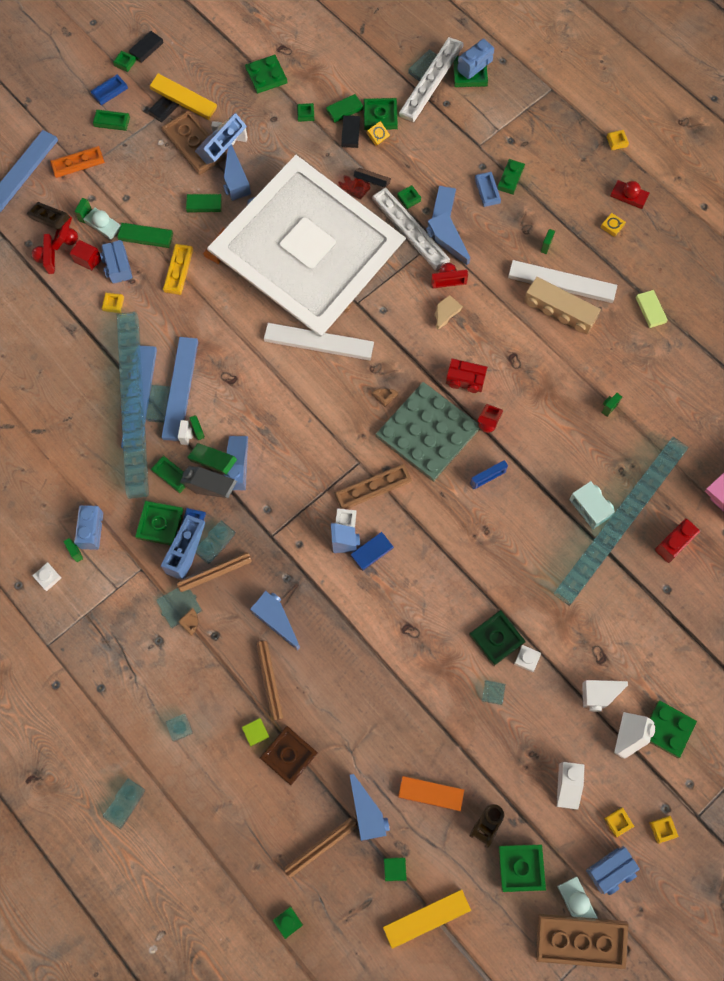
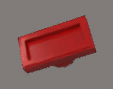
M617 180L610 197L643 209L650 192L642 190L636 181L625 183Z
M71 216L59 230H56L51 248L58 250L63 243L66 245L77 243L78 233L74 229L69 228L72 220Z
M43 234V246H37L32 250V258L37 263H43L48 274H54L55 249L51 248L53 238L50 234Z
M445 263L439 269V273L432 274L431 287L434 289L466 285L468 271L467 269L457 271L455 265Z
M486 404L477 421L479 422L480 430L484 433L494 431L502 416L503 409Z

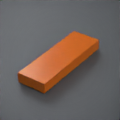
M99 146L50 161L56 178L105 163Z
M402 776L398 798L461 811L464 789Z

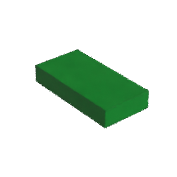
M356 94L326 107V111L334 123L342 120L343 116H351L363 110V104Z
M96 109L93 125L98 128L127 131L130 115L129 113Z
M187 194V212H221V194Z
M164 455L151 468L153 473L179 494L186 487L180 483L184 471Z

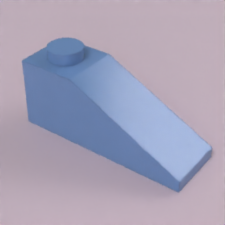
M234 113L209 135L195 152L206 164L213 163L247 126Z
M231 144L227 151L224 173L225 185H223L225 194L230 195L231 200L234 201L251 195V190Z
M448 212L428 220L426 230L429 237H433L437 244L464 264H469L471 257Z
M229 436L227 453L233 455L237 461L228 474H224V476L237 481L233 490H246L248 436Z
M190 515L186 516L161 564L162 569L167 575L180 580L185 579L192 565L205 521Z
M265 591L251 607L252 614L298 650L300 646L280 603L281 599L275 593L269 594Z
M351 774L350 780L361 841L387 836L386 831H390L388 818H383L380 809L356 776Z

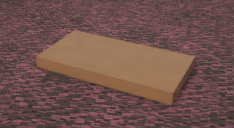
M189 110L161 127L163 133L199 176L227 158V154L224 152L215 162L206 164L195 152L210 134Z
M538 914L537 962L626 969L627 921Z

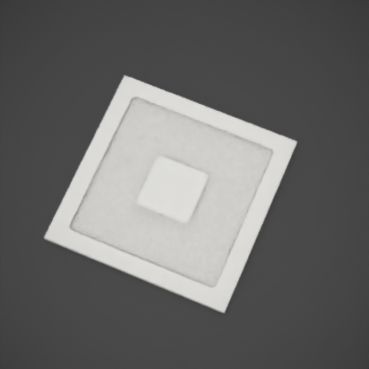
M295 155L208 246L207 250L322 337L406 240V237L299 156Z

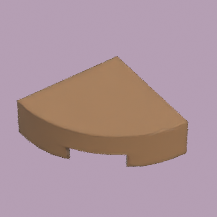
M379 388L374 390L372 395L385 407L398 396V392L393 389Z
M194 608L190 609L178 621L191 636L195 633L198 626V616Z

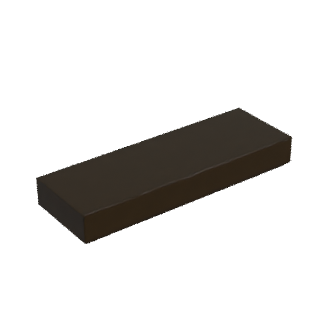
M37 202L27 212L31 219L58 230L70 218L66 212Z

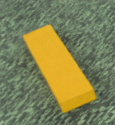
M159 73L150 84V89L208 120H210L217 109L216 103Z
M461 889L383 926V929L393 949L470 912L471 908Z

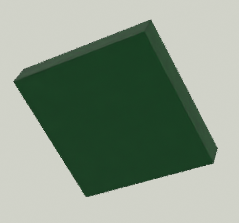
M501 610L469 633V636L493 666L497 665L526 642Z

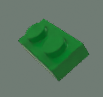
M509 159L497 189L514 195L525 164Z

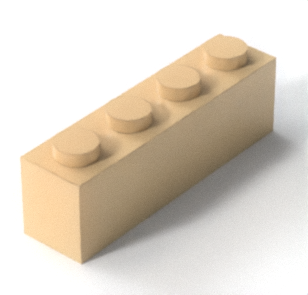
M539 277L535 278L524 299V302L530 307H535L543 311L544 314L553 316L561 323L568 324L585 334L589 333L601 311L600 308Z

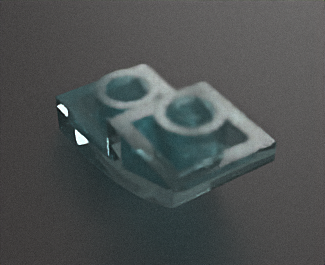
M221 520L208 532V537L198 545L196 554L206 563H211L230 542L236 532Z
M128 778L115 795V800L107 809L103 818L121 830L143 796L145 789Z

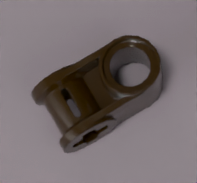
M495 804L487 806L469 836L479 839L485 843V847L489 848L504 819L503 809ZM492 808H496L499 811V818L495 821H492L488 816L489 810ZM481 830L482 832H484L485 834H487V837H486L485 835H483L482 833H480L479 831Z

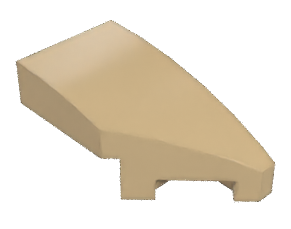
M450 295L436 307L437 310L434 315L437 321V330L446 325L449 319L459 313L463 307Z

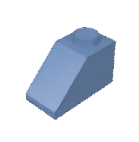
M331 523L333 553L355 552L357 550L356 546L360 545V536L355 534V527Z

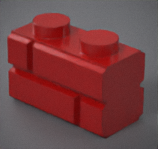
M452 358L446 384L453 389L465 388L471 393L482 392L488 367Z
M685 518L654 550L666 562L670 563L701 531Z

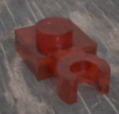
M347 175L343 176L345 183L338 182L342 190H346L349 195L360 200L371 189L370 183L358 178L352 181Z

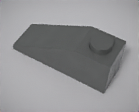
M188 466L183 472V477L180 481L181 484L196 494L229 498L237 483L235 479L194 466Z

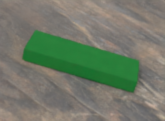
M121 223L117 238L124 242L170 248L173 231Z
M197 443L187 457L191 462L225 475L228 474L237 461L233 455Z

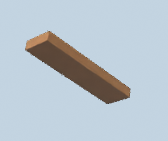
M402 464L334 493L341 509H349L412 482V479L405 464Z

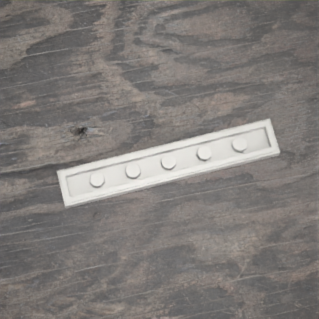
M448 37L400 110L399 116L412 122L416 120L463 48V42Z
M386 187L372 196L374 203L435 271L439 270L443 264L450 262V258L429 237L426 231Z
M515 260L512 261L508 276L510 279L530 284L533 283L536 277H539L568 293L613 303L617 289L615 284Z
M268 323L264 336V342L364 360H371L374 347L373 341L324 333L320 337L312 330Z

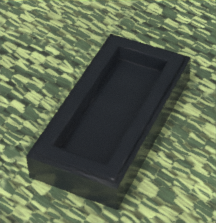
M150 31L129 50V54L135 56L136 60L142 63L164 43L163 39Z
M162 96L148 112L149 115L162 123L179 104Z
M343 116L342 147L358 148L360 116Z
M362 168L356 169L353 175L355 178L381 187L388 186L391 181L389 177Z

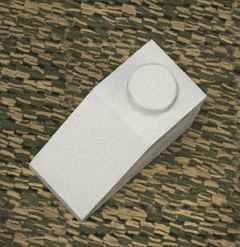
M584 681L582 683L583 708H589L591 712L602 711V708L607 707L628 686V681Z
M623 712L614 753L621 758H627L650 743V739L655 733L654 722L645 716Z
M568 762L559 764L556 807L579 808L584 786V764Z

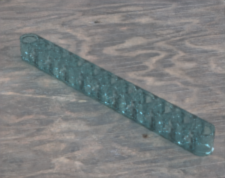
M136 311L117 314L125 490L128 499L149 496L140 329Z
M674 436L670 439L553 593L568 606L572 604L689 447Z

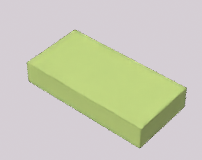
M654 290L636 296V300L649 328L667 323V317Z

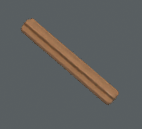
M245 552L177 582L179 591L184 592L252 562L248 552Z
M260 641L256 645L271 718L273 721L281 720L283 715L267 641Z
M349 818L284 867L286 875L289 878L294 876L356 829L357 823L355 820Z

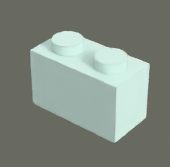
M591 481L572 493L569 499L592 529H595L611 518L615 512L612 503L602 496L600 488Z

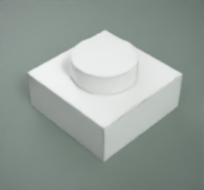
M181 420L178 439L181 445H189V439L193 438V428H191L188 421Z
M337 509L336 524L355 527L357 511Z
M48 562L32 575L46 591L62 578Z
M522 645L514 665L533 673L541 653Z

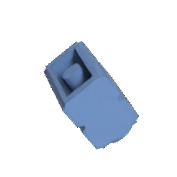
M481 39L459 56L457 70L464 77L470 79L493 61L494 47L485 39Z
M118 240L103 244L101 246L103 252L100 253L102 262L106 263L107 266L104 267L106 278L110 277L114 284L122 282V280L132 279L133 276L123 242Z
M79 506L74 543L80 549H99L102 530L101 521L103 520V511L99 506Z
M620 846L586 869V872L601 894L608 893V895H611L619 890L618 885L625 880L628 883L637 877L636 872L640 868L626 847Z

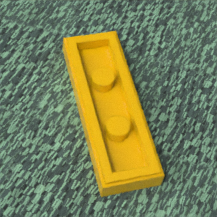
M175 244L163 287L165 293L182 294L193 253L192 246Z

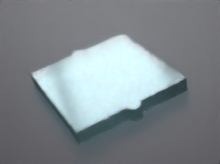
M179 588L156 600L162 610V616L167 619L171 628L179 625L178 621L190 609L194 608L197 614L202 612L196 600L197 596L193 595L191 589L180 592Z

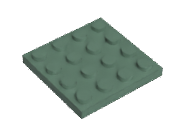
M422 382L376 433V437L434 482L480 428L475 420L426 383Z

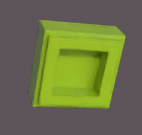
M261 718L242 727L251 747L269 738Z

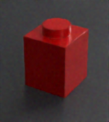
M78 240L70 252L74 263L91 271L99 264L101 259L96 247L81 240Z

